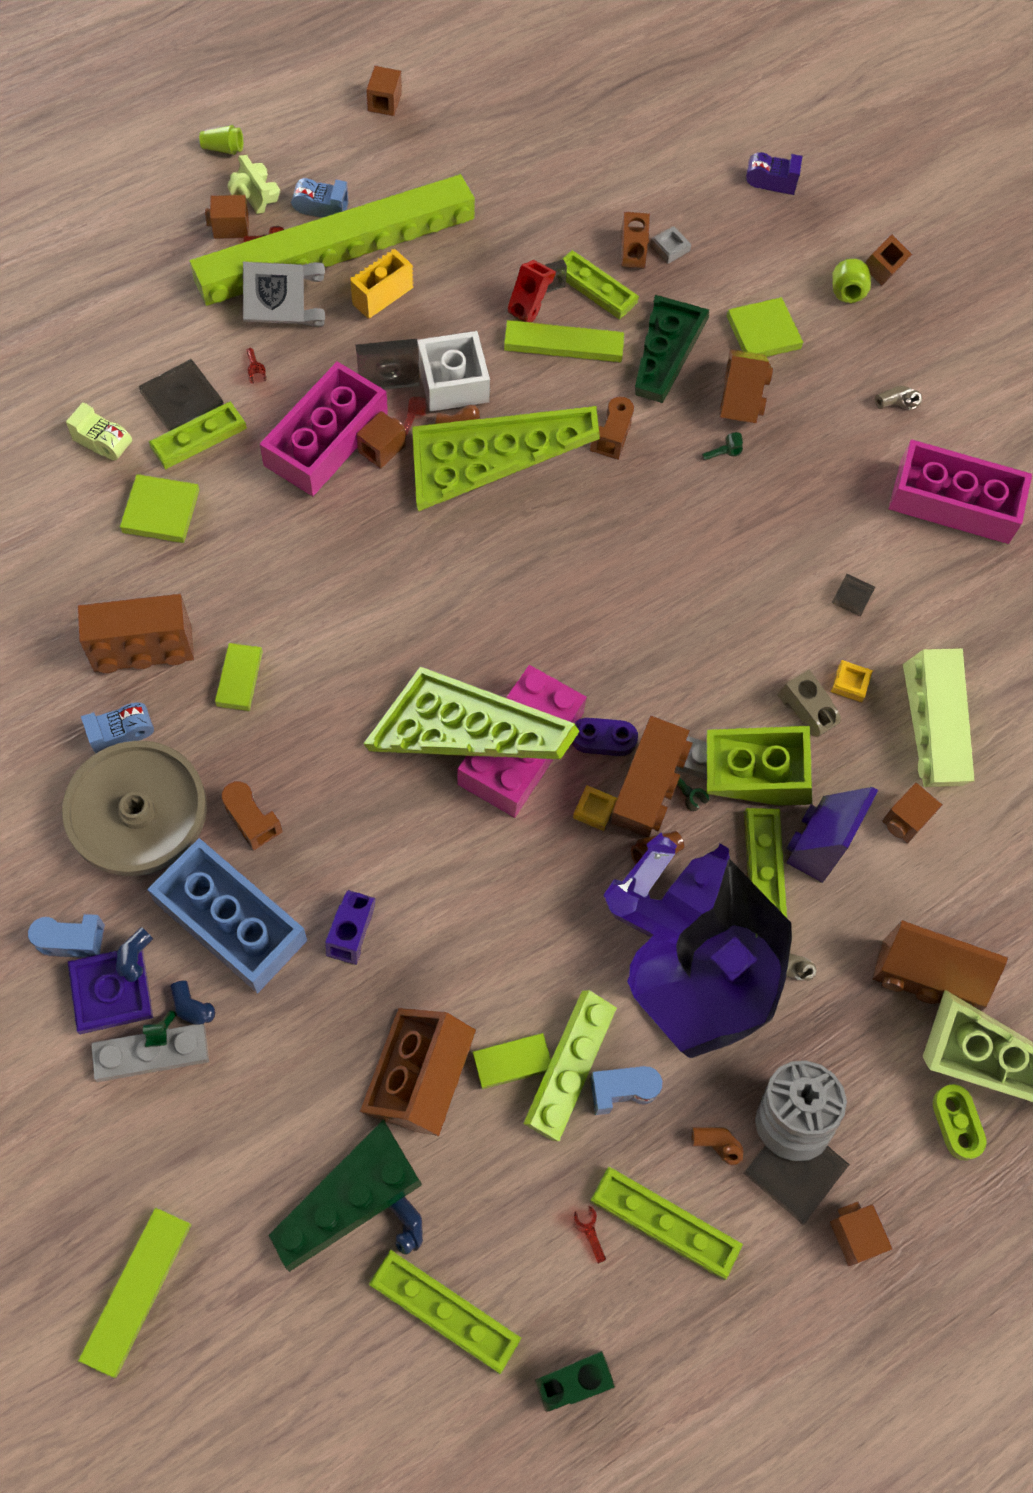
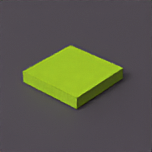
M782 297L728 309L726 317L742 351L769 357L802 348L803 340Z
M136 474L121 521V532L184 543L200 491L198 484Z

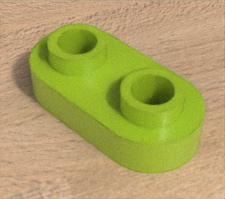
M956 1084L946 1085L938 1090L933 1097L932 1105L948 1151L952 1156L963 1161L972 1160L980 1156L986 1148L987 1141L970 1093L964 1087ZM947 1099L954 1102L956 1107L954 1112L946 1107ZM959 1136H964L968 1140L967 1148H963L959 1144Z

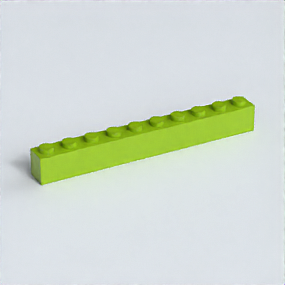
M461 174L191 259L189 261L193 279L206 306L222 302L243 294V262L298 265L322 263L324 267H330L346 260L358 258L380 249H386L390 246L473 220L475 216V197Z

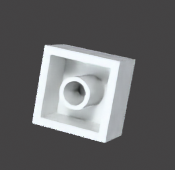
M477 331L418 340V365L430 412L489 403L490 378Z

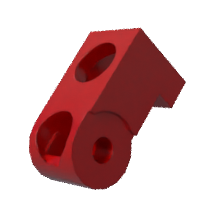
M536 260L521 264L508 304V313L523 322L532 323L539 313L541 301L544 299L548 285L553 282L556 271Z

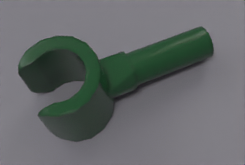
M733 432L725 437L726 445L703 453V460L706 461L727 453L732 457L739 456L743 450L741 433Z
M681 777L679 778L677 787L686 796L685 805L690 811H697L699 809L698 804L693 800V796L698 797L704 804L709 801V795L704 789L696 788L693 790Z
M168 1011L158 1024L143 1025V1034L146 1035L145 1048L165 1046L167 1044V1030L176 1017L174 1011Z

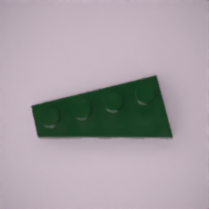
M659 295L654 296L649 329L645 338L644 352L641 357L635 384V395L660 403L664 402L709 319V309Z

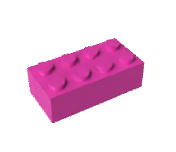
M336 361L259 444L263 466L313 497L357 449L356 434L380 411L388 414L387 391Z
M911 439L900 461L888 509L1009 544L1023 522L1032 474Z
M528 665L506 697L572 723L578 721L584 714L587 699L583 694L531 665ZM466 756L458 768L457 785L516 818L554 759Z

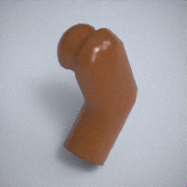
M467 405L454 415L438 412L435 424L479 419L480 411L475 405Z
M692 1127V1146H711L728 1165H737L743 1160V1147L728 1129L724 1127Z

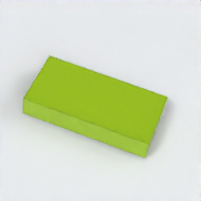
M234 643L228 644L215 699L217 707L250 711L263 654L262 647Z
M543 1033L473 1051L472 1054L482 1090L546 1073L551 1062Z

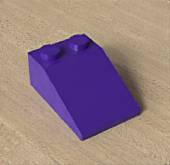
M874 787L826 795L822 797L817 807L810 804L801 822L806 824L802 834L796 831L786 848L792 852L786 863L823 883L850 846L878 790Z

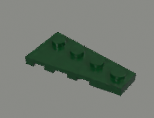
M384 1119L269 1234L284 1267L289 1272L422 1186L421 1181Z

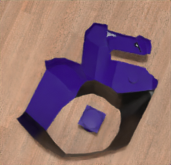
M661 832L647 843L648 851L623 881L613 880L604 897L611 913L617 920L651 937L636 952L630 964V974L627 982L635 1000L680 1052L689 1058H694L731 1045L772 1021L785 985L792 943V923L731 861L729 848L720 843L714 851L707 853L703 857L692 859L668 889L662 900L650 899L649 890L675 855V848L677 847L673 841L664 837Z

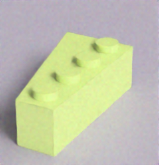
M963 648L923 649L903 664L919 757L918 774L923 780L924 787L964 786L975 780Z
M945 990L923 1054V1059L928 1068L932 1071L1033 1102V1042Z

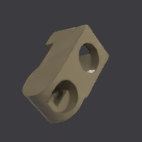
M810 669L786 683L777 694L784 705L788 703L801 719L803 726H810V734L814 737L821 736L841 722L839 711L833 704L832 699Z

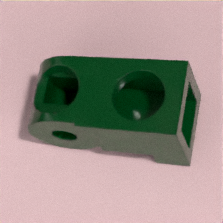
M603 1350L535 1379L545 1412L568 1404H575L615 1388Z

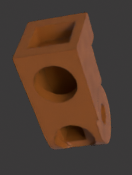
M624 212L621 227V267L645 269L647 244L649 243L650 213ZM633 221H639L644 226L632 227L628 225Z
M615 397L610 400L605 426H599L600 439L591 442V452L619 460L634 413V405L630 399Z
M234 781L224 787L222 801L227 814L253 851L283 832L280 821L273 811L266 815L262 814L255 804L251 788L246 783Z

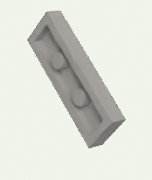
M204 1024L168 1029L167 1044L165 1046L145 1048L146 1035L144 1034L91 1043L94 1080L97 1082L209 1062Z

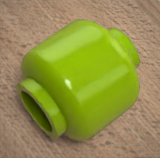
M856 258L846 259L835 267L832 273V286L836 298L845 303H856L867 296L871 288L870 270L862 260Z

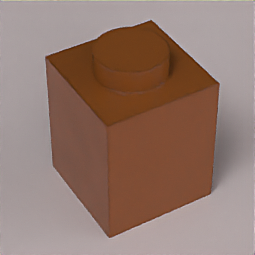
M374 66L366 89L368 111L395 116L402 94L401 70Z
M246 195L210 196V208H205V219L207 227L212 226L214 239L249 238V213Z
M891 234L870 255L865 264H867L870 270V275L883 286L912 254Z
M380 411L356 434L358 452L380 469L405 447L404 426L397 418L389 417L383 411Z
M915 783L890 809L882 822L887 825V829L893 836L909 843L943 804L918 783Z
M857 1201L837 1209L840 1217L830 1221V1224L848 1267L893 1250L873 1204L861 1208Z

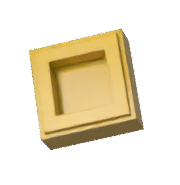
M841 660L831 692L862 703L873 670Z
M586 785L574 811L573 819L604 831L618 798Z

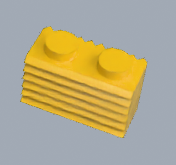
M391 249V252H387V255H382V259L378 258V262L373 261V265H369V268H364V271H360V274H355V277L350 279L352 305L368 319L414 288L412 285L414 284L412 281L414 280L412 277L414 276L412 264L396 249Z

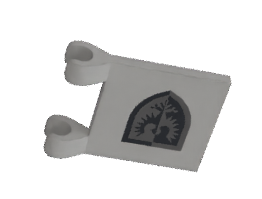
M243 262V322L289 323L323 327L325 324V311L323 309L304 310V279L322 282L325 274L324 264L310 263L298 265Z

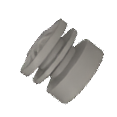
M791 1061L779 1067L768 1082L765 1093L758 1105L755 1118L758 1135L765 1146L779 1157L792 1161L811 1160L822 1154L845 1116L847 1100L843 1086L832 1072L822 1065L813 1062Z

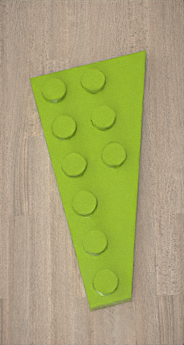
M596 406L413 426L416 504L418 512L600 439Z
M420 666L364 742V746L368 751L561 759L580 731L575 723Z

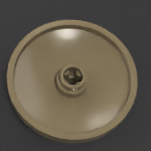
M128 741L107 747L82 764L73 775L65 791L62 818L70 842L89 864L114 875L141 876L155 873L172 865L198 839L205 823L207 799L199 774L185 756L171 747L160 743Z

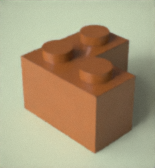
M730 349L724 376L725 386L719 411L721 418L757 423L758 416L764 415L767 398L762 397L764 385H770L773 367H771L766 355Z

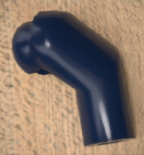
M142 927L119 947L117 952L116 971L120 977L124 976L127 982H134L143 974V968L137 963L138 954L153 940L152 936Z
M178 981L170 985L175 1011L181 1020L193 1025H201L213 1021L215 1018L214 1006L211 1003L203 1004L192 999L187 981Z
M403 1197L391 1205L389 1209L402 1223L403 1233L396 1236V1248L400 1253L407 1255L412 1250L417 1251L423 1242L421 1214L406 1197Z

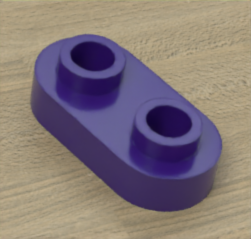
M586 717L575 722L580 732L573 740L572 745L582 753L626 756L634 751L638 741V732L627 721ZM589 729L594 734L586 736L582 731ZM619 732L625 733L627 738L620 739L616 734Z

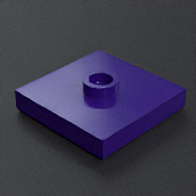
M143 950L138 954L137 962L143 968V974L134 982H127L124 976L120 977L116 971L118 951L68 961L76 1029L80 1035L154 1018Z

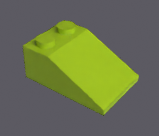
M810 726L707 730V794L778 806L813 805Z

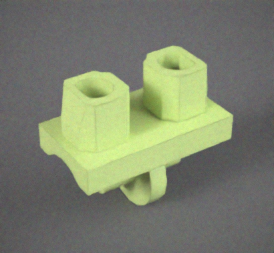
M239 155L240 168L237 173L234 172L230 175L228 190L231 195H246V199L256 214L264 213L267 203H276L278 201L280 188L276 182L266 183L268 174L263 163L252 164L247 155Z

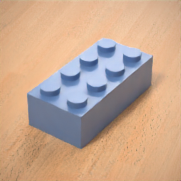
M200 838L147 889L154 902L257 994L308 941L305 930L299 923Z

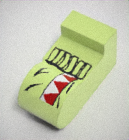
M84 402L66 421L73 441L111 460L116 461L132 443L130 434L123 427L97 415L93 407Z

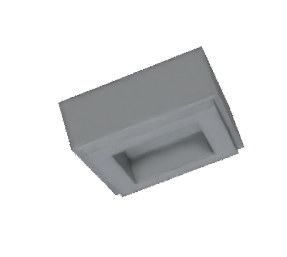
M674 226L653 237L650 244L667 264L690 252L691 243Z

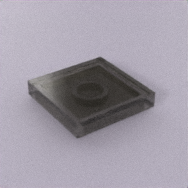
M417 339L355 345L357 371L362 377L384 390L419 386V347Z
M192 359L138 386L140 393L168 431L224 404L223 399Z
M764 1146L743 1173L801 1224H804L850 1164L829 1146L826 1147L822 1154L805 1161H792L779 1157Z

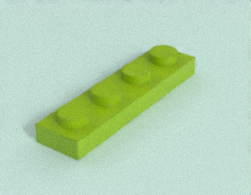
M582 990L523 1122L524 1125L551 1141H560L617 1007L590 990Z

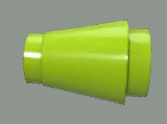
M234 125L201 131L199 135L202 149L232 155L243 150L244 139L242 130L235 128Z

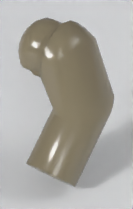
M901 385L876 395L875 403L879 409L893 404L906 409H915L922 403L923 398L919 391Z
M790 953L786 976L806 981L813 979L817 971L815 964L805 957Z

